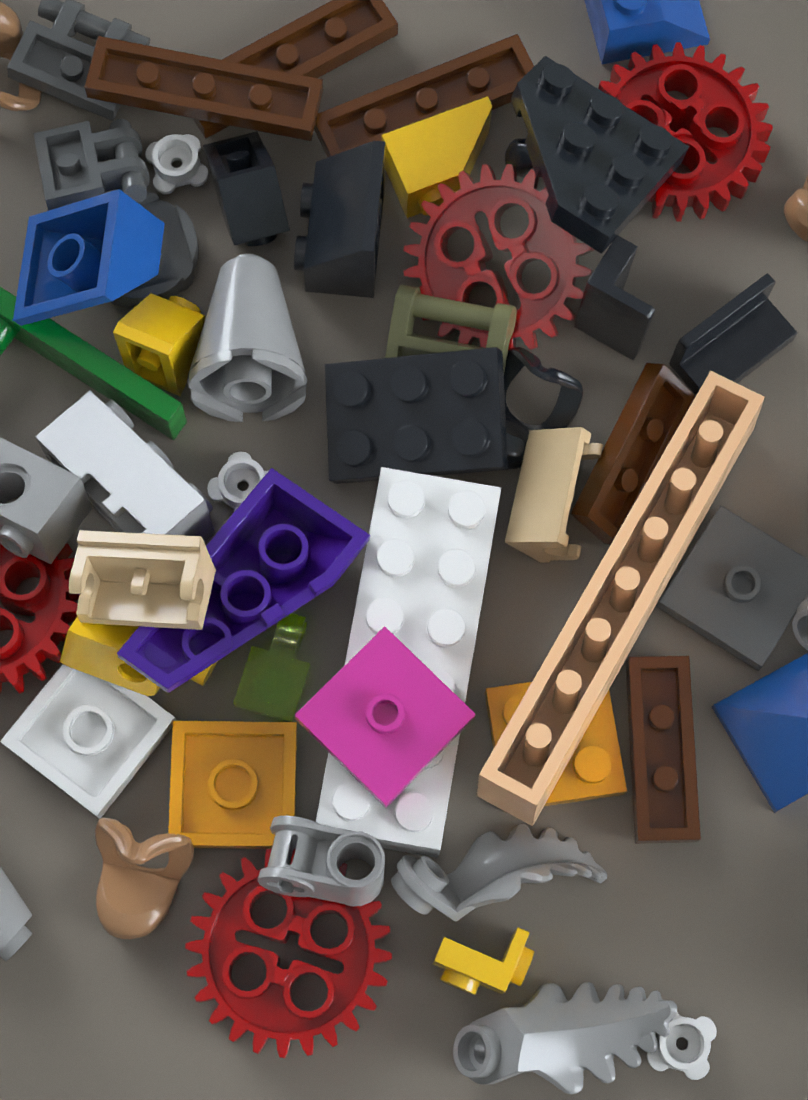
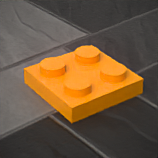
M532 682L486 688L485 699L493 749ZM609 690L544 806L619 796L627 792Z
M173 721L168 833L189 837L194 848L272 849L275 835L270 831L273 818L285 815L295 816L297 722Z

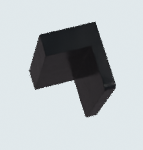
M616 235L587 281L574 327L634 360L642 347L655 309L623 290L638 246Z
M768 273L678 341L669 365L695 395L699 392L710 371L738 383L790 344L796 337L798 332L768 299L776 283Z

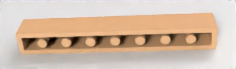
M713 371L709 372L482 768L478 779L477 796L531 826L534 825L754 430L765 398L764 396Z

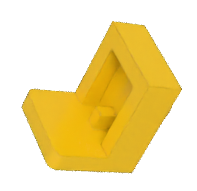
M517 927L511 936L502 961L444 937L432 965L444 969L440 980L457 989L475 995L479 985L502 995L506 992L510 982L521 986L535 951L525 947L530 932Z

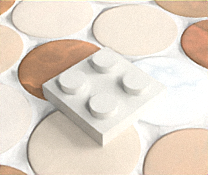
M62 664L0 742L100 819L172 729L173 721L177 720L146 695Z

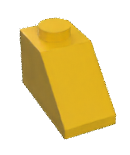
M488 96L382 135V141L385 142V170L406 218L420 213L429 216L421 206L423 200L438 206L444 202L438 189L440 183L447 185L455 192L461 189L459 172L465 171L469 175L471 174L489 134L492 104Z
M150 293L118 321L113 331L124 366L156 387L181 396L188 381L189 370L203 328L205 315L201 314L199 307L182 297L170 296L167 300Z

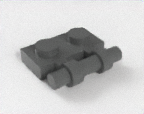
M41 0L38 16L54 22L50 29L34 21H29L7 66L8 78L114 121L121 104L87 98L84 88L95 47L74 39L72 36H75L78 32L94 40H97L98 36L148 46L150 38L131 31L132 25L125 21L114 18L110 22L86 12L85 5L75 0H66L65 2L60 0Z
M125 119L114 120L110 124L109 130L92 133L89 121L33 133L48 211L105 194L107 191L120 189L137 203H141L146 199V188L150 183V176L146 163L140 158L142 155L140 136L132 128L129 121Z

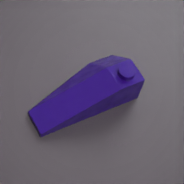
M271 468L206 545L216 572L203 629L139 626L117 652V656L169 693L334 586L369 542L370 534Z

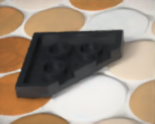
M544 56L517 83L511 98L516 117H523L528 132L525 144L536 177H543L549 194L545 204L551 222L601 254L678 168L690 147L672 136L663 127L648 121L623 105L617 98L602 92L575 75L568 67L556 63L547 56Z

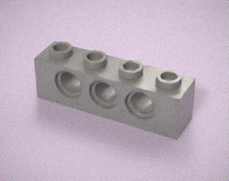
M0 437V543L19 557L26 558L31 554L51 564L92 510L81 477ZM20 497L14 502L4 504L12 498Z

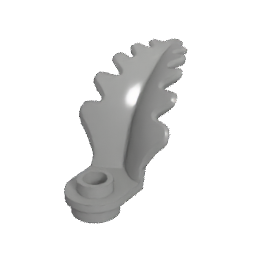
M519 824L512 829L506 840H501L496 833L491 831L479 836L456 870L447 875L436 862L423 855L416 859L410 855H405L397 863L398 872L391 878V883L397 894L415 911L427 915L433 908H436L456 922L477 907L511 899L520 891L522 883H545L550 881L553 875H579L601 884L607 879V872L594 861L591 853L579 850L577 841L574 838L566 837L563 841H560L556 830L544 828L540 837L536 839L526 824Z
M590 982L580 984L572 999L567 1001L558 984L545 983L541 985L522 1007L502 1008L463 1027L454 1041V1061L458 1070L477 1084H496L524 1072H534L567 1094H576L583 1088V1071L585 1069L589 1070L602 1083H611L615 1080L616 1075L613 1061L614 1055L629 1068H637L642 1062L637 1046L645 1052H656L658 1042L655 1033L663 1037L669 1035V1021L676 1016L677 1005L674 1001L663 1000L658 990L651 992L646 999L645 990L639 986L632 988L627 999H625L624 987L620 984L611 986L603 1001L600 1002L596 989Z

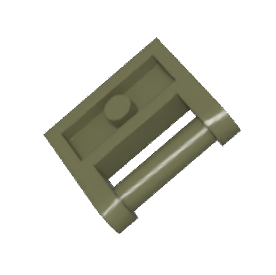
M401 284L394 300L385 358L483 348L413 334L414 321L416 317L489 331L486 348L498 347L503 352V372H505L509 343L516 323V306L497 303L494 308L470 304L421 294L419 287Z

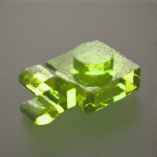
M291 613L278 621L270 651L255 646L251 647L233 702L235 707L282 722H294V715L298 711L311 670L310 663L295 659L308 624L305 622L306 617Z

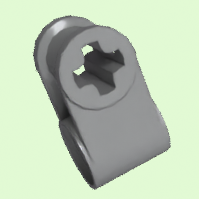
M285 815L273 818L270 831L275 837L268 866L260 870L257 880L262 887L287 896L312 897L348 906H363L372 902L380 894L384 885L385 854L381 844L373 836L364 832L321 825L302 817ZM296 849L293 862L290 864L293 850ZM350 859H361L366 861L373 871L363 879L351 880L339 872V867Z

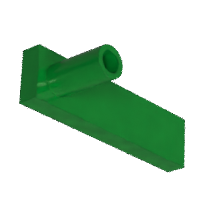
M0 287V356L15 338L105 397L114 400L119 406L167 437L175 440L187 423L183 405L180 401L50 318L20 326L13 321L16 296Z

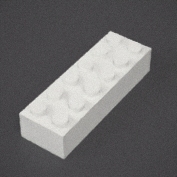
M381 467L369 531L370 540L366 547L345 665L385 626L465 703L501 487ZM460 734L387 808L328 752L316 822L321 825L367 833L373 836L384 849L438 858L441 850Z

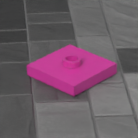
M384 626L294 716L368 792L387 808L475 718L476 714Z

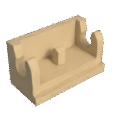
M583 427L529 430L505 543L540 563L550 562V560H577L580 557L582 546L568 544L569 535L565 531L571 503H573L580 461L598 459L602 453L603 444L590 443L591 433Z
M79 530L77 537L78 547L69 578V593L80 594L76 615L81 623L203 629L216 569L202 536Z

